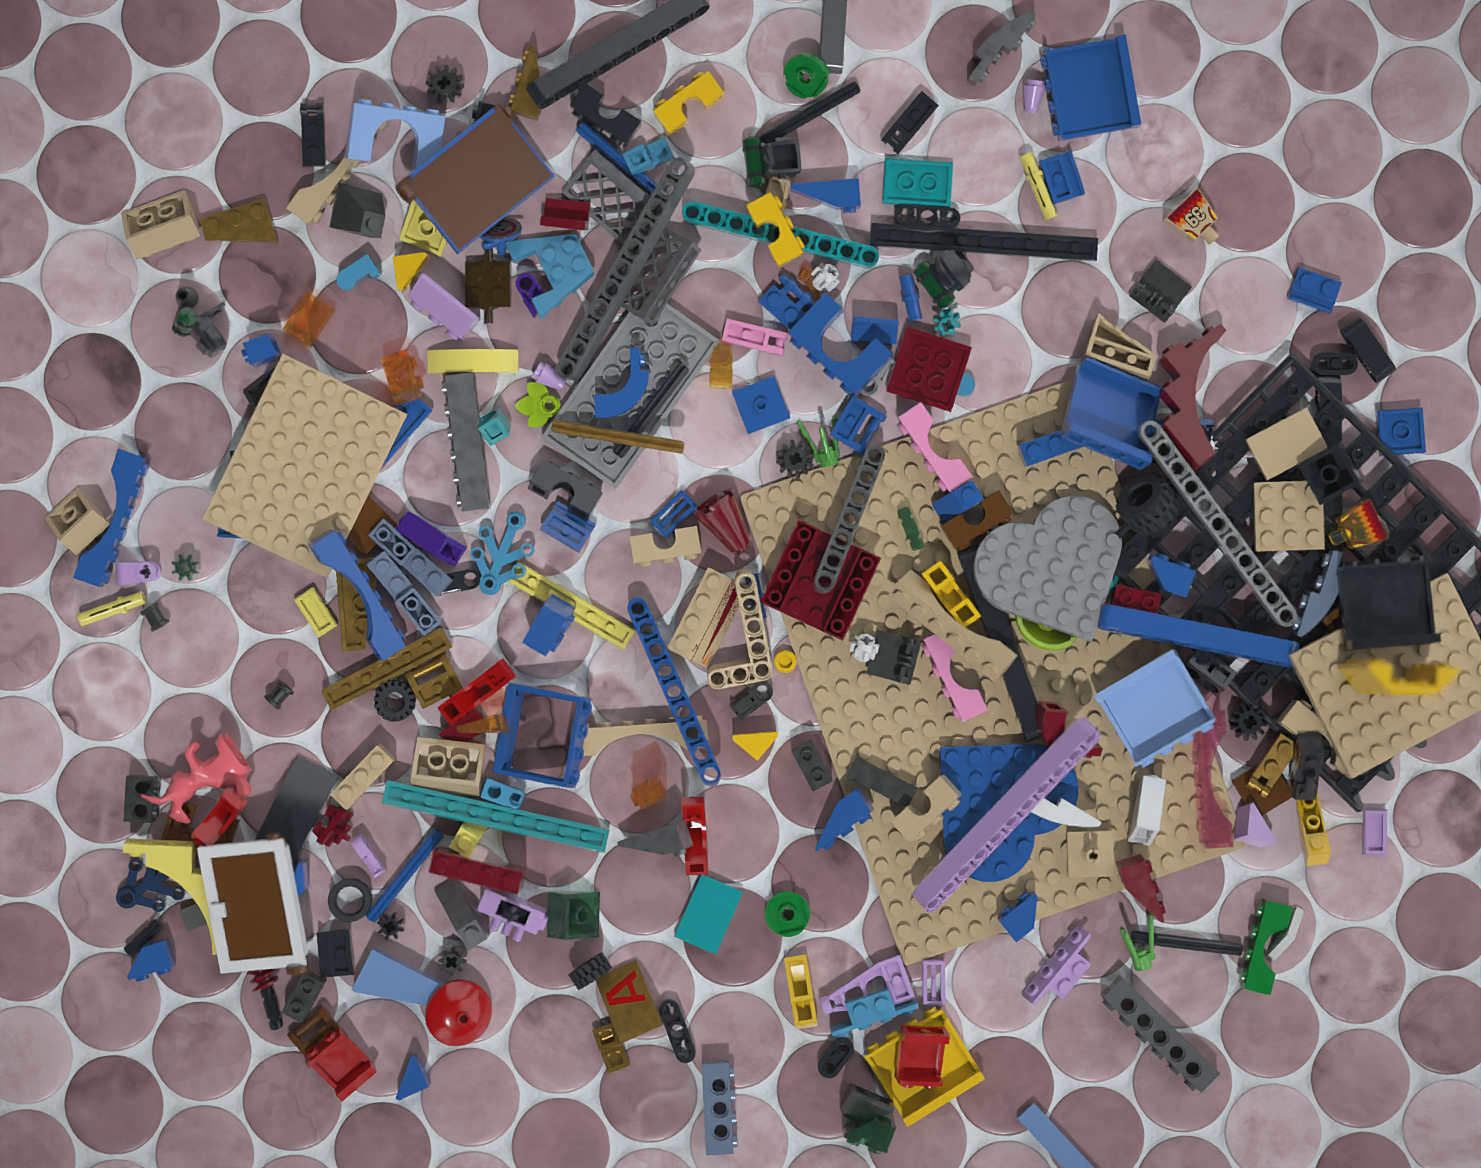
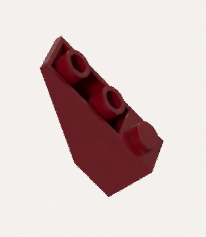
M1138 854L1115 862L1121 883L1125 889L1161 923H1164L1163 914L1166 913L1162 900L1158 901L1156 894L1160 892L1156 880L1152 881L1150 873L1153 872L1149 859L1145 860L1142 854Z

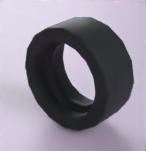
M343 879L335 884L329 892V910L340 921L349 923L358 921L370 910L373 900L372 893L367 884L359 879ZM355 887L362 893L364 899L363 906L356 913H345L339 908L337 896L343 888Z

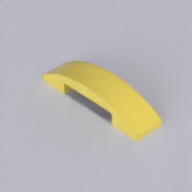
M450 349L427 351L428 373H519L518 350Z

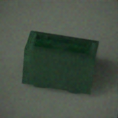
M881 1115L849 1122L843 1126L842 1132L843 1137L847 1139L846 1142L851 1145L859 1146V1144L868 1146L867 1150L875 1154L884 1152L887 1154L896 1125L893 1119Z

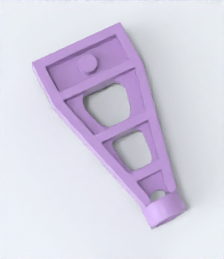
M898 954L875 963L828 996L820 997L819 1001L824 1015L838 1011H848L845 1005V993L859 986L863 996L867 995L866 984L876 976L884 978L894 1005L915 998L900 955ZM829 1000H833L835 1002L834 1007H831Z

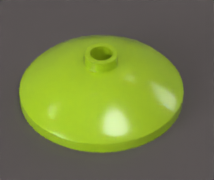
M1015 616L1017 627L1022 636L1029 643L1040 649L1048 651L1062 650L1071 646L1078 638Z

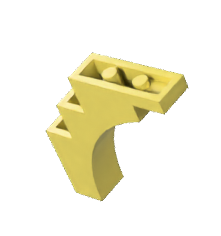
M127 838L123 843V853H129L133 857H140L146 854L147 867L158 870L175 880L196 901L210 931L212 955H217L201 868H195L196 842Z

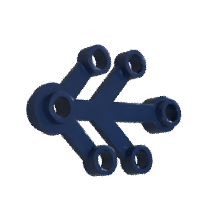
M133 859L128 864L129 874L126 886L117 891L116 901L120 907L125 909L132 908L137 904L152 908L156 912H161L167 905L165 899L156 898L153 900L140 895L146 891L171 896L174 900H181L185 897L186 890L182 886L174 888L159 884L168 879L169 876L162 872L155 875L156 870L150 867L146 868L143 883L135 887L138 872L143 869V862L140 859ZM133 862L139 863L140 867L138 870L133 869ZM176 889H180L182 891L181 897H177L175 895ZM125 893L131 894L132 899L130 901L125 900ZM156 901L162 902L163 907L161 909L155 906Z

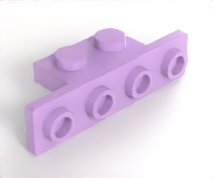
M1077 925L1034 979L1026 986L1022 996L1032 1005H1036L1047 990L1050 989L1061 999H1064L1091 966V963L1078 954L1091 938V934L1080 925Z

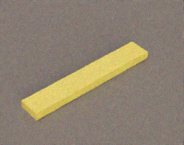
M517 562V564L525 566L526 575L522 578H514L508 581L509 583L543 603L554 594L576 607L573 615L576 616L574 621L624 650L636 630L521 562ZM517 567L515 570L517 575H521L523 572L521 567Z

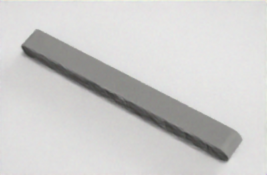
M1147 421L1142 423L1137 430L1140 440L1149 452L1153 454L1154 459L1270 617L1278 625H1293L1297 619L1295 609L1157 422ZM1147 425L1152 426L1155 430L1152 438H1148L1144 434V429ZM1162 443L1168 447V453L1164 457L1158 453V446ZM1175 462L1181 464L1182 467L1178 475L1173 474L1171 471V466ZM1189 480L1195 484L1193 493H1188L1185 490V484ZM1202 499H1206L1209 503V507L1205 512H1202L1198 507L1199 501ZM1216 517L1222 521V527L1219 530H1215L1212 527V521ZM1229 536H1233L1236 540L1235 546L1231 549L1225 543ZM1243 554H1246L1249 558V563L1245 567H1242L1239 563V558ZM1256 573H1260L1263 577L1260 585L1253 583V576ZM1270 591L1276 594V600L1272 604H1269L1266 600V596ZM1286 609L1290 617L1286 622H1282L1280 613Z

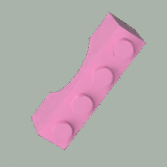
M921 402L897 418L900 422L897 424L898 428L904 436L906 434L912 439L911 447L916 454L921 452L925 458V461H923L924 466L929 473L934 471L938 477L936 483L943 492L947 490L948 493H951L973 478L961 459H943L932 451L928 442V432L934 420Z
M935 634L923 638L925 644L921 645L926 657L931 656L934 662L931 668L936 678L941 677L944 683L941 689L946 699L950 697L954 704L950 708L955 718H960L964 722L987 711L988 709L978 689L963 688L953 680L950 673V660L956 651Z

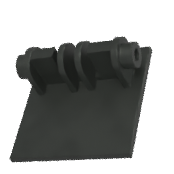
M1155 260L1129 297L1165 323L1175 312L1192 286L1158 260Z
M877 630L874 644H878L879 649L877 654H875L874 660L870 659L866 674L910 685L922 641Z

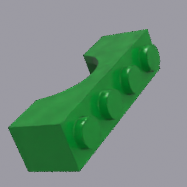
M1264 898L1262 903H1258L1255 915L1258 916L1256 925H1252L1250 931V938H1252L1251 946L1246 948L1244 960H1247L1245 969H1241L1238 979L1243 989L1271 995L1276 973L1267 966L1263 950L1266 941L1272 934L1288 929L1293 910L1292 906Z

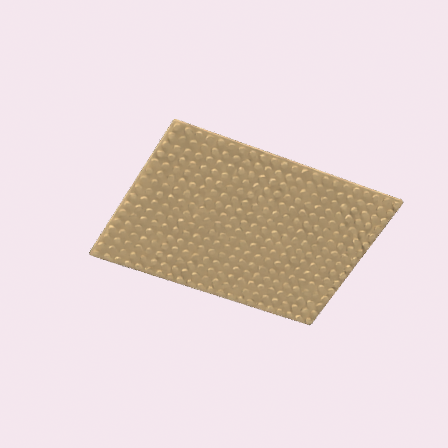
M1074 379L929 429L928 442L932 451L943 459H961L973 477L967 482L973 480L983 499L998 490L1001 491L1014 513L1009 516L1011 521L1006 524L1027 523L1033 525L1037 516L1046 506L1057 499L1067 496H1082L1099 502L1111 512L1119 528L1125 522L1118 514L1115 506L1121 486L1110 457L1082 447L1024 467L1017 448L1018 445L1062 430ZM910 436L881 446L885 451V459L851 542L852 545L881 557V560L844 640L842 641L782 612L780 613L844 796H847L859 787L874 807V810L870 813L872 817L862 825L859 821L854 825L903 964L910 965L1007 931L997 919L1000 917L999 912L1008 905L1014 906L1018 902L1017 898L1025 891L1030 893L1033 890L1038 896L1036 921L1124 890L1125 887L1121 883L1115 864L1117 861L1142 854L1144 859H1149L1153 872L1150 873V876L1153 880L1244 848V842L1234 840L1236 815L1207 732L1202 734L1199 730L1192 734L1193 740L1184 745L1178 742L1173 745L1174 750L1165 756H1162L1161 753L1153 757L1154 762L1144 768L1141 764L1135 767L1134 760L1101 704L1097 703L1094 698L1095 694L1169 651L1175 649L1179 655L1176 645L1097 628L1091 642L1077 638L1071 646L1065 649L1048 651L1029 643L1020 633L1015 615L1004 612L1037 702H1059L1068 712L1064 731L1077 719L1084 717L1100 733L1098 743L1103 748L1101 757H1083L1073 769L1076 773L1079 787L1076 807L1102 823L1096 827L1062 824L1053 831L1035 835L1031 856L1019 872L997 882H982L968 877L937 910L931 913L925 911L913 897V891L947 856L943 842V822L941 820L936 826L931 824L925 830L928 833L918 842L916 840L908 842L891 823L906 807L846 777L856 756L918 787L909 806L912 805L918 812L927 814L931 808V801L923 791L941 776L940 747L1030 743L1047 746L1042 737L1030 742L1026 741L1002 676L994 683L957 652L953 654L950 660V673L953 680L963 688L978 689L988 709L964 722L960 718H955L950 708L954 704L950 697L946 699L941 689L944 683L941 677L936 678L931 668L934 662L931 656L926 657L921 646L910 685L866 674L869 661H858L853 657L854 652L849 651L854 636L859 637L861 634H869L875 638L877 630L922 641L921 645L925 644L923 638L934 634L888 597L896 583L910 570L924 580L921 573L941 560L960 590L976 608L957 556V552L961 550L959 547L953 549L940 528L944 523H942L931 505L949 493L947 490L943 492L936 483L938 477L934 471L929 473L923 464L925 458L921 452L916 454L910 445L912 442ZM877 452L868 453L871 461L877 462L880 460V455ZM862 454L840 460L838 464L809 471L807 475L804 473L800 474L798 479L794 476L741 496V502L769 582L798 519L832 535L863 458ZM863 472L860 474V479L863 482L868 483L872 481L869 473ZM854 493L852 495L853 502L857 504L863 502L864 499L861 494ZM977 503L962 512L961 515L968 524L977 525L982 521L984 513L980 504ZM846 514L843 516L846 524L852 525L855 523L853 515ZM998 523L990 528L991 531L999 527ZM1132 529L1122 537L1121 548L1136 533ZM837 535V536H836L837 538H839V539H841V540L847 542V539L845 538V536H843V535ZM979 536L971 539L972 544L967 548L980 545L985 537L981 539ZM1146 558L1128 574L1143 590L1153 581ZM1120 579L1115 584L1127 587ZM931 589V592H932V594L934 595V597H935V599L937 600V602H938V603L940 604V606L944 609V611H945L948 615H950V614L948 613V611L945 609V607L943 606V604L940 602V600L938 599V597L935 595V593H934V592L932 591V589ZM1112 590L1104 604L1110 605ZM980 617L965 627L980 636L988 638ZM1143 775H1156L1160 779L1166 780L1160 830L1150 846L1128 841L1138 786ZM1112 830L1114 876L1068 878L1066 831Z

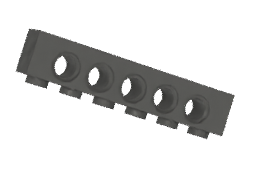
M1120 975L1101 994L1105 999L1102 1003L1111 1012L1116 1009L1121 1014L1119 1019L1128 1028L1132 1025L1137 1030L1135 1035L1144 1044L1148 1041L1154 1047L1151 1051L1160 1060L1165 1057L1170 1062L1167 1066L1176 1075L1181 1073L1186 1078L1184 1083L1192 1091L1197 1088L1202 1093L1220 1075ZM1125 998L1132 1000V1005L1128 1009L1121 1008V1002ZM1141 1014L1148 1016V1021L1144 1025L1137 1024V1018ZM1158 1030H1163V1039L1155 1041L1153 1039L1154 1033ZM1174 1046H1179L1181 1049L1180 1054L1176 1057L1170 1056V1049ZM1195 1062L1197 1064L1196 1070L1191 1073L1186 1072L1187 1064Z

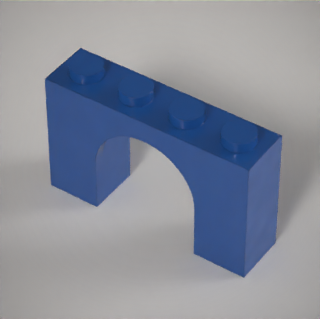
M824 293L788 332L791 337L789 341L798 350L803 348L808 352L806 357L813 364L816 365L819 362L825 368L823 372L831 380L836 378L842 383L839 387L846 394L850 395L853 393L857 396L893 358V354L875 338L857 358L851 361L838 362L829 358L823 351L822 339L826 330L843 313V309L828 294Z

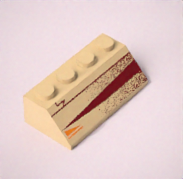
M709 567L707 568L667 649L703 667H709L739 608L735 580Z

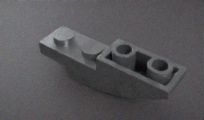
M1032 11L1006 23L980 46L973 56L980 63L967 82L974 87L978 81L982 84L990 73L987 71V68L991 63L996 65L1003 55L1000 50L1008 55L1011 50L1015 52L1018 50L1023 42L1020 39L1025 31L1030 33L1037 23L1034 21L1035 12Z

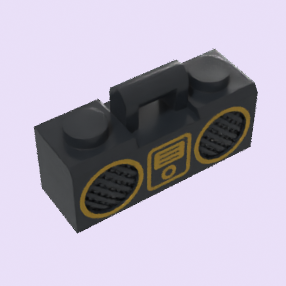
M1298 733L1289 778L1292 798L1295 800H1316L1318 781L1325 755L1321 733Z

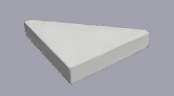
M1298 906L1294 909L1290 917L1288 929L1281 931L1268 952L1267 958L1272 961L1276 960L1295 940L1304 910Z

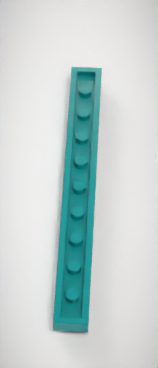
M388 780L382 798V804L600 853H605L609 830Z

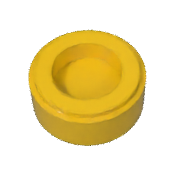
M782 650L776 654L774 665L778 671L788 673L796 667L797 659L791 651Z

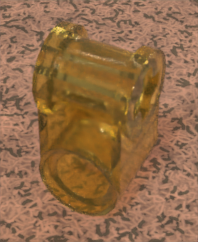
M718 346L712 353L709 388L732 390L733 356L731 350L726 346ZM722 349L725 350V354H729V358H726L723 363L720 362L719 358H716V354H719Z

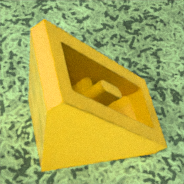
M421 252L392 257L396 285L399 291L405 292L430 258L428 254Z
M778 731L733 734L732 737L734 742L758 761L776 740Z

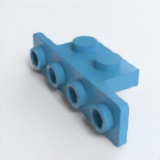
M885 988L846 1001L845 1005L851 1020L831 1026L830 1031L832 1036L844 1037L850 1034L851 1030L857 1028L864 1030L871 1027L872 1023L878 1021L880 1023L889 1022L893 1019V1016L902 1014V1016L910 1015L915 1012L914 1009L919 1007L916 999L894 1005L889 989Z

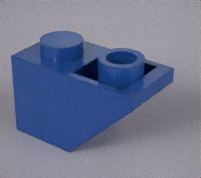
M1156 553L1155 557L1149 556L1148 562L1160 588L1173 594L1187 597L1196 572L1190 570L1191 565L1178 561L1177 564L1168 562L1169 557Z
M1033 890L1030 893L1025 891L1017 898L1018 902L1014 906L1008 905L999 912L1000 917L997 919L1015 942H1018L1034 929L1038 896Z
M167 938L142 947L127 975L128 980L135 978L136 982L148 979L149 974L157 972L158 975L171 972L170 967L176 965L169 939Z

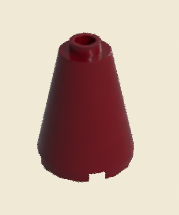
M729 488L722 491L724 495L717 496L715 494L705 500L696 508L697 511H693V514L731 553L736 552L739 554L749 547L750 538L734 492Z

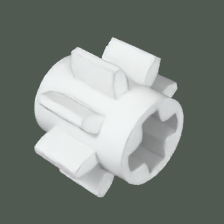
M821 263L811 272V275L814 276L812 284L819 291L827 290L830 292L840 282L837 279L839 272L831 264L824 266Z
M861 634L859 637L854 636L849 651L854 652L853 657L858 661L866 662L870 659L874 660L879 645L874 644L875 638L871 635Z

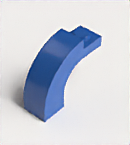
M630 348L631 371L626 386L613 394L594 395L596 419L613 418L623 415L633 409L644 396L649 382V370L640 371V367H645L644 353H640L639 348Z

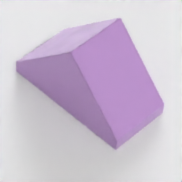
M1254 802L1237 809L1234 840L1260 848L1277 841Z

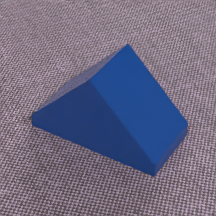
M416 1053L411 1055L395 1098L397 1100H402L426 1089L431 1084Z

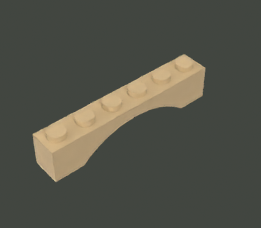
M390 120L383 122L377 128L373 138V146L377 140L375 136L379 131L383 132L386 129ZM344 156L337 168L325 179L310 187L300 189L286 209L311 227L314 223L318 224L324 216L322 212L327 204L330 206L335 201L338 183L347 184L351 177L349 173L353 167L357 169L363 160L348 159Z
M912 570L896 583L888 596L994 683L1008 670L1017 657L1014 652L1000 641L980 636L956 622L937 602L929 584Z
M697 715L709 743L707 719H702V715ZM674 717L666 718V722L657 723V718L643 719V724H634V720L621 721V725L612 726L611 722H598V727H589V723H587L588 734L583 743L584 756H593L611 742L625 736L653 734L668 738L688 749ZM690 728L686 732V736L690 739H694L699 735V731L696 728Z

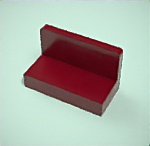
M546 198L544 216H540V226L588 230L591 204L589 202Z
M478 708L438 735L444 740L469 742L489 729L490 725Z

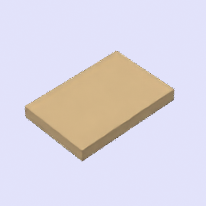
M1307 407L1245 439L1266 480L1328 448Z

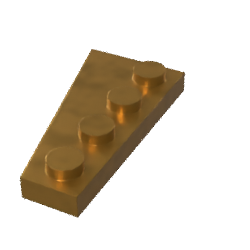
M373 558L357 559V567L360 571L363 570L370 579L368 585L371 590H374L377 584V577L366 565ZM336 571L342 652L365 650L367 615L363 601L352 583Z

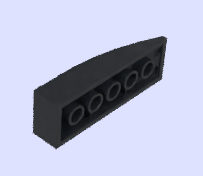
M297 756L255 840L266 839V835L270 833H280V837H285L286 844L289 845L294 870L339 775Z

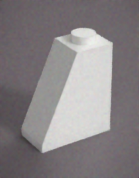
M1143 775L1139 782L1128 836L1129 842L1150 846L1160 830L1166 780L1160 779L1159 776Z

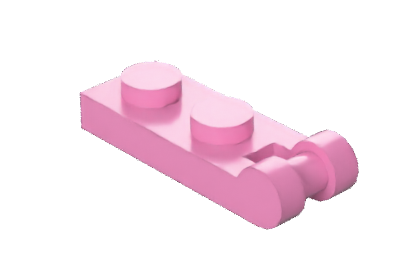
M727 319L722 341L784 356L785 349H783V346L789 334ZM769 337L776 338L774 346L768 345Z

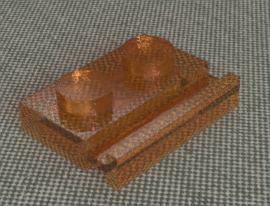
M306 292L282 330L312 348L336 310L309 292Z

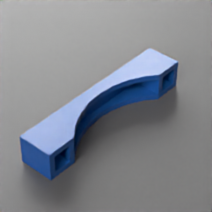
M118 449L111 468L116 488V508L113 520L101 541L90 551L80 556L73 578L97 587H104V584L109 583L112 571H109L111 564L116 562L119 555V550L117 549L119 541L124 540L127 528H124L126 521L131 519L134 512L133 501L141 493L142 485H139L142 476L145 477L149 470L148 458Z
M330 529L309 542L308 546L320 564L331 567L341 573L358 591L367 615L366 641L377 659L384 661L406 646L402 641L405 637L399 628L395 629L391 622L393 617L390 612L382 608L379 603L382 599L375 589L371 590L368 585L370 579L363 570L360 571L356 563H358V560L352 551L348 552L344 544L347 542L340 531L336 532V530Z

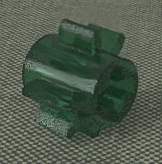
M179 554V561L171 562L175 565V570L171 573L180 575L179 581H182L185 576H187L189 581H192V575L200 573L196 570V565L200 562H193L192 554H189L187 559H184V556ZM187 564V566L190 568V571L184 572V569L181 568V565Z

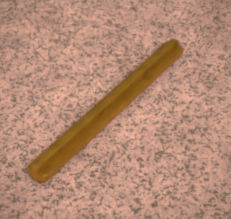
M553 420L551 427L554 433L682 454L685 448V443L680 440L560 420Z

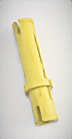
M1033 152L1020 156L1019 159L1027 175L1025 177L1026 181L1030 182L1044 221L1057 216L1058 214L1042 178L1043 172L1039 170Z
M143 591L126 597L119 596L117 600L77 613V618L80 625L84 627L87 624L121 612L125 614L128 613L129 609L147 604L146 597Z

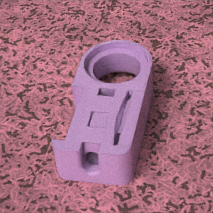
M361 834L350 840L352 846L367 865L374 878L386 871L377 855Z

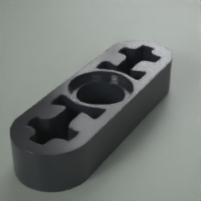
M901 205L896 209L894 219L898 225L955 228L960 222V213L956 209L949 207ZM903 210H907V214L914 215V210H919L917 214L918 223H913L914 218L910 217L904 222L902 217H898V214H901ZM937 211H941L940 216L946 217L950 212L952 217H956V220L949 225L947 220L940 219V224H936L938 219ZM922 212H932L934 220L931 223H924L921 220Z
M666 999L660 1005V1016L677 1060L682 1063H689L695 1058L696 1049L678 1002L674 999ZM666 1004H670L671 1007L675 1006L676 1009L673 1010V1015L675 1019L679 1016L681 1020H674L667 1024L671 1017L669 1013L663 1012L666 1009ZM674 1025H681L684 1028V1034L681 1037L672 1035L671 1028ZM688 1038V1041H684L686 1049L692 1050L688 1058H685L684 1055L680 1056L679 1053L682 1052L681 1044L679 1043L676 1046L675 1042Z

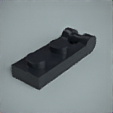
M921 91L883 136L881 141L885 145L888 143L894 148L893 151L899 155L939 105ZM897 131L904 136L901 141L894 137Z
M318 102L316 105L300 103L303 167H327L324 103ZM309 114H317V120L309 121Z

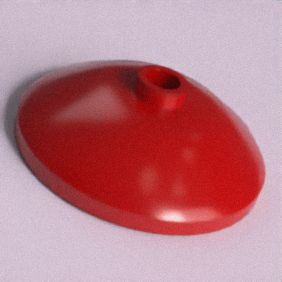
M463 979L449 981L441 985L431 995L425 1009V1022L429 1032L437 1041L448 1046H464L477 1040L486 1031L492 1016V1005L486 991L475 982ZM466 1015V1018L460 1021V1017Z

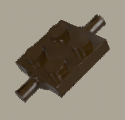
M493 248L484 250V259L465 262V307L484 310L483 323L485 324L493 323V310L511 308V262L494 260Z

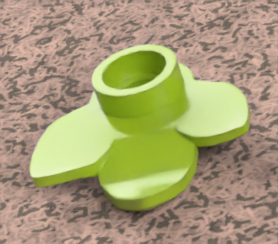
M529 382L526 385L529 396L520 399L515 404V407L522 414L529 416V427L537 428L543 426L549 417L558 414L561 404L556 396L549 394L544 385ZM552 402L554 405L553 409L547 410L545 404Z

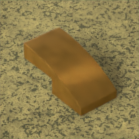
M609 1023L593 1029L592 1032L608 1074L630 1067L624 1047L620 1043L613 1024Z

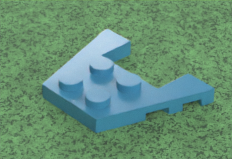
M576 234L505 242L513 263L536 254L553 289L532 298L533 305L540 319L546 317L552 308L559 306L565 297L571 292L574 293L595 275Z

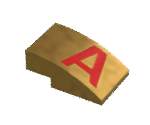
M637 960L615 968L595 980L621 1044L663 1026V1021Z

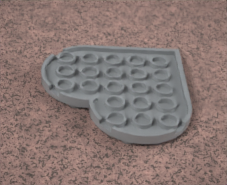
M1067 496L1057 499L1040 512L1033 525L1010 523L998 527L985 537L979 545L974 558L973 572L975 582H977L979 589L983 593V597L994 607L1091 642L1097 629L1101 605L1105 603L1121 552L1122 538L1115 534L1119 529L1117 521L1106 507L1093 499L1082 496Z

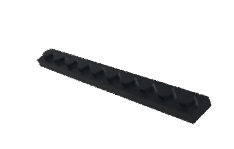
M871 223L870 246L1097 261L1098 238Z

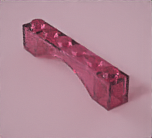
M1223 709L1211 710L1217 719L1212 723L1214 727L1203 734L1200 730L1195 733L1196 739L1192 740L1193 752H1197V762H1194V774L1198 775L1199 784L1195 785L1196 798H1200V807H1197V819L1201 821L1202 830H1198L1199 843H1203V847L1206 849L1234 847L1232 823L1219 808L1211 783L1213 757L1219 742L1226 734L1225 710Z

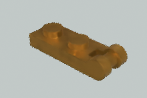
M1280 733L1247 780L1245 786L1250 790H1256L1259 792L1258 795L1265 799L1293 758L1296 743ZM1261 775L1267 779L1264 785L1258 781Z

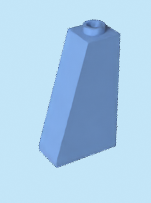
M374 947L352 991L426 1006L434 991L445 983Z

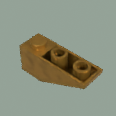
M530 45L529 50L525 49L522 63H525L523 71H519L515 84L518 87L516 94H511L508 106L511 107L513 114L538 121L542 109H538L526 91L527 86L540 77L534 45Z

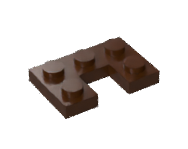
M185 802L181 807L190 819V823L178 822L168 816L161 840L193 841L190 837L196 828L190 826L198 805ZM236 819L216 844L233 843L240 819ZM196 843V854H198L197 848L199 847V845H198L197 843Z

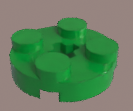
M803 51L793 56L786 63L783 76L785 75L787 81L785 84L792 94L803 99L807 97L814 98L820 95L827 87L830 70L819 57ZM802 71L808 72L811 79L804 80Z
M782 891L775 894L768 901L765 909V920L768 927L783 937H793L800 934L810 919V908L807 901L799 893L792 891ZM784 908L794 911L790 920L781 916Z

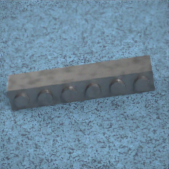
M469 372L446 375L445 381H442L443 395H447L448 404H444L446 418L450 417L451 426L447 427L448 438L453 440L454 449H450L452 463L456 462L457 471L453 472L454 484L459 485L460 494H456L457 507H461L462 512L491 509L482 435L478 429L479 411L474 374Z

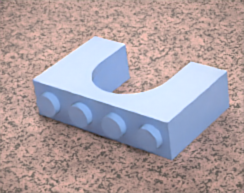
M358 99V103H351L345 158L371 162L373 138L377 128L387 120L401 119L411 127L415 136L412 167L417 168L441 149L445 116L439 115V110L426 109L425 113L417 112V107L403 105V110L394 109L395 104L381 102L380 106H373L370 100Z

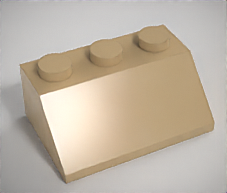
M185 190L121 213L125 238L136 260L149 257L156 252L170 249L175 245L191 241L200 236L198 222Z
M417 737L411 772V786L442 793L479 797L485 744Z

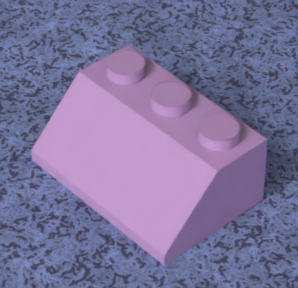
M424 273L421 274L408 295L412 299L410 303L420 312L425 309L430 314L428 319L437 326L442 323L447 327L446 333L454 340L460 338L464 341L480 321L475 314Z

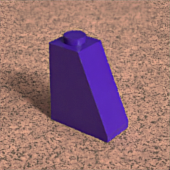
M407 511L402 516L396 528L397 531L425 550L453 566L457 565L467 549L466 546L410 511Z

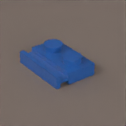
M1072 151L1039 161L1053 205L1085 195Z
M1299 267L1287 300L1331 314L1342 282Z
M557 501L540 530L579 553L596 527V523L589 519L585 522L567 511V506Z

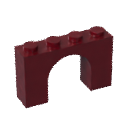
M438 846L433 851L428 873L518 895L522 889L527 867L506 862L502 865L482 862L462 856L454 849Z

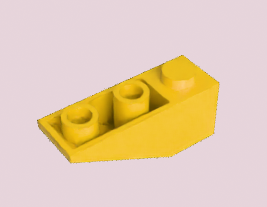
M1317 792L1316 800H1295L1305 866L1327 864L1331 855Z

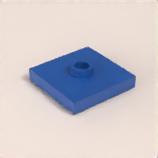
M775 376L732 392L747 434L790 419Z
M1423 407L1376 411L1378 438L1395 455L1426 453Z

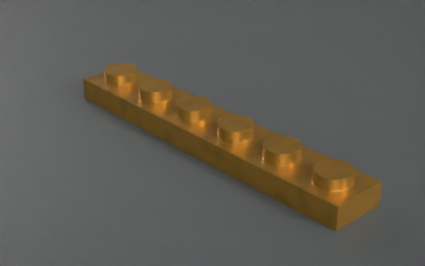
M443 627L408 644L384 661L378 660L324 688L321 692L332 711L447 651L453 646Z

